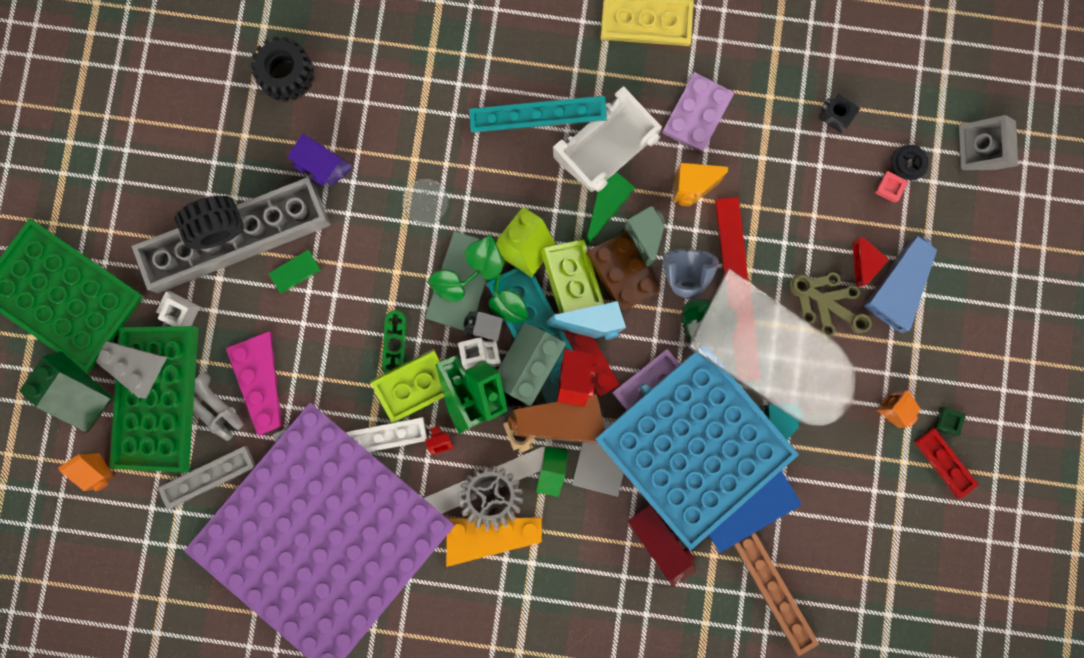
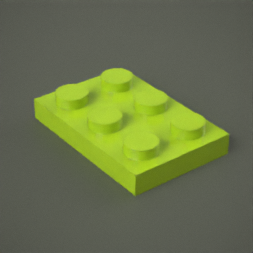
M584 240L545 247L540 250L559 313L604 304L592 263L586 254L587 248Z
M434 349L370 380L392 423L444 398L436 369V364L441 361Z

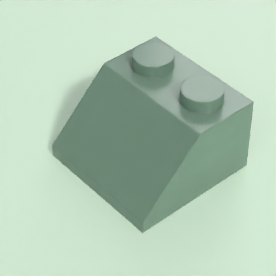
M653 206L628 219L624 227V231H627L647 268L656 259L664 229L663 223L665 222L659 210L655 211Z

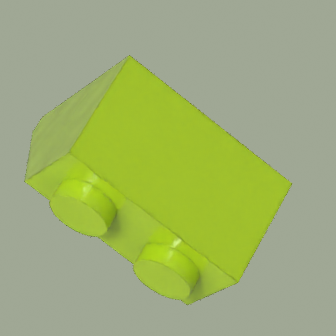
M522 207L499 236L496 243L504 260L531 278L544 262L540 250L556 245L543 219Z

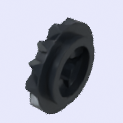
M916 145L900 147L895 151L891 159V169L896 172L897 176L907 181H915L921 178L929 167L927 154ZM915 157V159L913 160L914 162L912 163L913 167L905 169L904 167L907 163L905 160L908 161L909 159Z

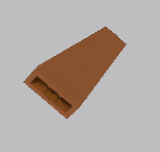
M594 394L592 398H588L586 406L552 402L515 409L510 412L508 417L510 430L514 431V436L598 444L594 438L605 430L597 394Z

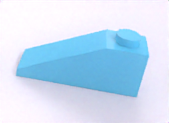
M618 301L556 314L546 321L550 327L596 339L605 337L606 340L618 337L619 332L626 328Z

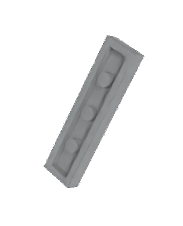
M244 446L158 487V490L166 508L171 509L254 469L256 465L248 447Z

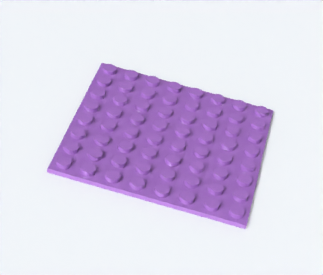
M309 403L184 551L307 658H346L455 524L312 403Z

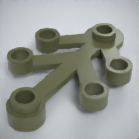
M832 272L824 277L810 279L805 274H798L791 279L789 287L792 294L799 297L802 309L800 321L804 325H810L816 320L815 313L811 311L810 297L817 302L822 324L819 332L822 337H832L836 331L831 323L829 310L850 323L851 329L856 333H864L871 328L872 322L869 316L865 314L856 316L835 302V300L845 298L853 300L859 297L860 289L857 286L851 285L842 290L821 293L815 288L824 285L835 287L840 283V276L837 273ZM830 276L835 277V284L830 283ZM798 282L804 284L803 290L798 289ZM849 289L855 291V296L849 295ZM805 314H809L811 316L810 322H807L805 320ZM857 320L862 322V328L856 326ZM826 326L831 329L829 335L824 332Z

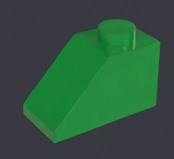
M483 361L464 370L469 391L485 420L490 421L508 411L500 374L486 361Z

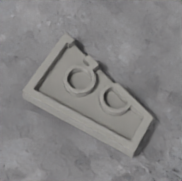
M105 342L96 363L138 398H147L167 357L113 342Z

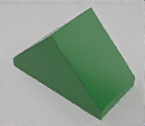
M545 446L536 493L559 497L566 473L567 450Z

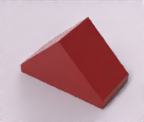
M858 238L852 242L855 284L857 287H862L873 279L889 259L865 238Z

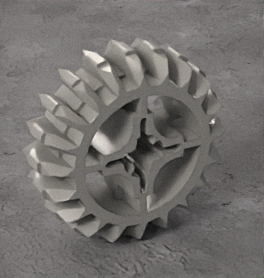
M484 466L483 473L481 474L475 469V478L467 475L466 479L470 484L462 483L461 488L465 491L458 493L459 498L464 499L459 502V507L464 508L462 515H469L468 523H472L477 519L475 527L478 529L482 523H485V531H489L490 524H494V529L499 530V522H502L503 526L507 527L506 518L514 521L515 516L512 512L520 513L521 510L517 505L523 503V499L517 497L522 494V489L517 488L519 481H512V473L505 476L506 470L504 468L499 473H496V466H492L491 472H488L487 467ZM493 481L487 488L478 487L484 482ZM501 484L508 489L511 495L510 502L499 495ZM494 493L495 501L492 500V502L487 504L486 496L489 495L490 497V494ZM472 494L482 501L480 513L471 504ZM494 508H505L499 514L488 516Z

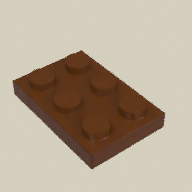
M627 231L586 252L612 301H618L621 312L660 292Z

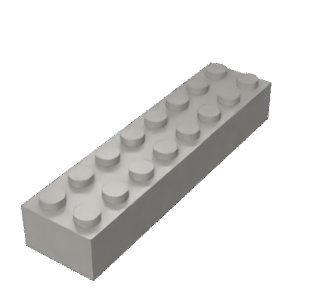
M307 177L236 205L244 223V230L234 239L219 246L207 249H189L185 247L178 228L131 246L147 290L161 293L331 226L314 182Z

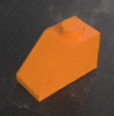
M907 390L890 392L877 408V411L897 428L911 427L917 421V414L921 410L912 394Z
M100 453L78 454L58 467L62 474L83 491L94 490L97 492L108 485L107 481L114 477Z

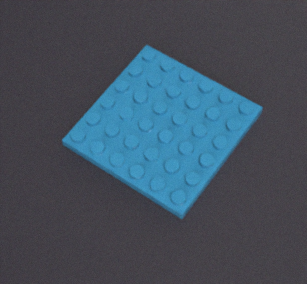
M705 344L699 347L594 438L690 551L799 455Z

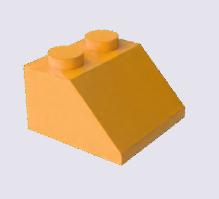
M681 163L674 176L673 202H678L681 206H691L692 203L698 202L721 182L728 172V167Z

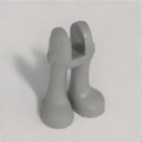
M204 372L195 378L194 393L218 414L217 416L211 414L197 401L195 396L193 413L209 427L210 432L229 441L233 435L223 423L227 420L238 430L244 424L236 414V410L233 407L227 406L209 388L211 378Z

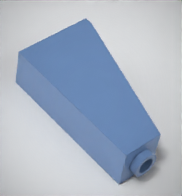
M918 236L909 240L863 305V307L900 333L907 332L912 327L937 249L932 247V243L926 238Z

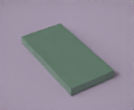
M454 231L441 270L447 269L456 272L459 275L460 282L466 280L476 270L467 263L464 255L465 250L471 243L481 239ZM480 273L467 285L462 286L465 290V296L458 302L446 301L433 292L425 319L464 331V319L469 311H477L487 279Z

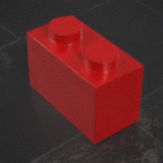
M564 350L560 367L557 402L586 406L588 398L593 397L594 384L591 383V378H594L596 364L592 363L593 354Z

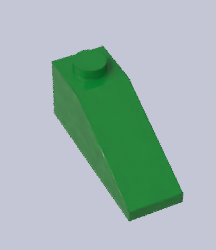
M617 172L606 180L608 182L607 185L597 193L586 240L589 244L634 192L635 187Z
M456 355L437 363L436 369L448 413L458 434L464 433L486 421L469 391L464 368L458 356Z

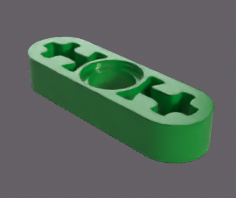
M397 310L389 312L385 317L382 357L383 373L390 371L387 367L392 365V358H387L388 353L391 355L401 354L400 359L395 357L396 365L400 366L405 363L407 318L402 312ZM395 315H398V318L402 320V323L397 325V331H402V335L389 334V331L394 332V325L390 323V320H393ZM392 338H398L401 341V347L397 351H391L388 347V343Z

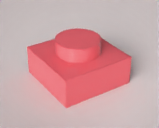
M887 171L884 173L875 194L893 203H897L908 181Z

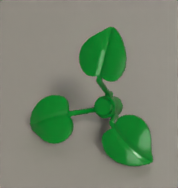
M491 234L471 243L466 248L465 259L476 270L466 280L460 282L459 275L447 269L438 270L428 278L430 287L439 297L449 302H458L465 296V290L462 286L467 285L481 273L485 279H495L493 290L495 296L490 298L489 306L497 317L514 323L524 322L529 319L526 304L519 294L511 290H502L500 293L498 291L499 281L502 277L500 272L505 265V260L501 256Z

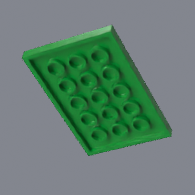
M30 218L0 257V313L54 351H62L87 373H90L97 364L96 360L105 342H113L119 333V328L125 325L145 297Z
M198 327L119 328L118 344L167 357L147 398H138L115 379L109 469L189 472Z

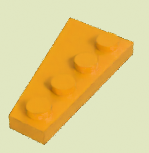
M515 517L514 521L506 518L507 527H504L502 522H499V530H495L494 524H490L489 531H485V523H482L479 529L476 528L475 523L477 519L472 523H468V518H448L455 526L447 534L446 567L542 542V517Z

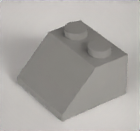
M1003 115L959 125L962 170H998L1018 166L1015 120Z

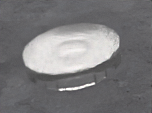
M419 179L406 188L403 195V208L413 222L421 225H431L440 221L446 214L448 196L445 189L438 182L431 179Z

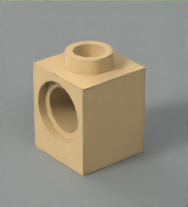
M508 422L503 424L513 450L519 449L521 453L533 448L532 443L536 442L535 438L527 437L525 441L518 442L515 440L514 431L510 430Z

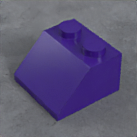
M303 133L287 156L294 161L293 167L302 173L306 170L313 174L311 179L322 186L325 183L333 186L353 168L351 164Z

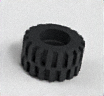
M273 37L272 42H269L267 39L264 41L265 45L263 47L259 45L256 48L258 53H253L252 59L255 62H251V68L253 70L252 75L262 90L269 97L272 96L273 99L278 101L281 98L283 102H287L289 98H292L294 101L298 99L297 95L299 94L301 96L305 95L304 90L306 88L310 89L312 86L309 81H314L312 73L314 72V67L304 48L293 39L289 41L287 37H282V40H279L278 37ZM283 61L294 62L293 70L289 75L283 78L272 77L273 70L277 64Z
M210 196L196 200L183 207L174 217L184 245L189 249H207L219 246L234 239L244 230V223L236 203L230 196Z

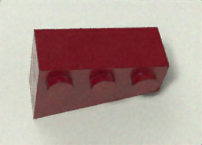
M651 505L627 521L672 588L695 572V567L692 563L695 560L694 556L687 547L682 549L678 543L679 537L672 529L667 528L662 517Z

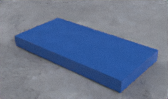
M781 470L709 534L719 553L802 505L783 471Z

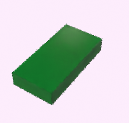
M307 250L268 274L279 293L283 294L320 272L321 268L311 252Z

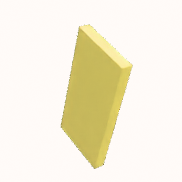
M603 0L601 40L690 46L694 0Z

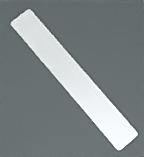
M545 447L538 448L497 466L496 473H499L504 468L506 470L505 476L512 473V481L539 472ZM467 480L462 481L424 499L439 512H447L458 507L459 502L464 500L458 496L459 492L465 491L461 488V484L470 483ZM493 481L484 482L478 487L487 488ZM472 494L471 501L477 499V496Z

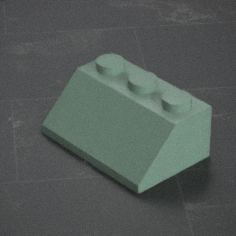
M524 323L498 369L503 391L531 407L563 352L566 343L541 329Z

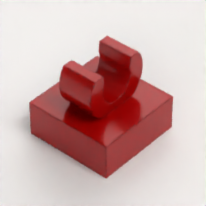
M439 425L430 428L432 437L425 439L431 455L454 449L449 434H443Z

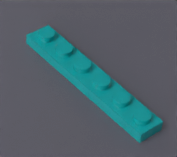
M597 96L469 109L470 129L472 133L607 121L606 97Z

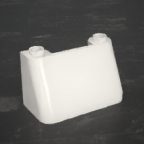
M624 86L615 93L617 99L611 104H607V121L590 122L574 137L569 136L567 143L560 140L553 146L554 159L591 192L594 190L597 192L601 191L608 183L606 180L647 145L651 147L660 138L658 134L662 126Z

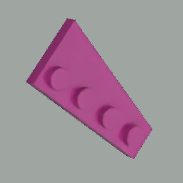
M270 331L226 348L258 436L282 427L280 401L277 394V375H275L274 365L275 355L272 347L273 336Z

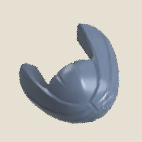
M686 249L671 250L663 256V267L671 289L675 294L686 299L696 297L704 292L713 280L719 264L718 258L713 256V254L705 251L701 253V250L696 251L695 249H688L687 251Z

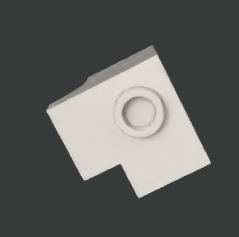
M166 291L156 312L160 314L158 319L163 321L162 327L192 326L200 306L171 291Z
M480 337L458 343L462 365L465 370L483 361H486L493 368L501 365L496 341L485 342Z

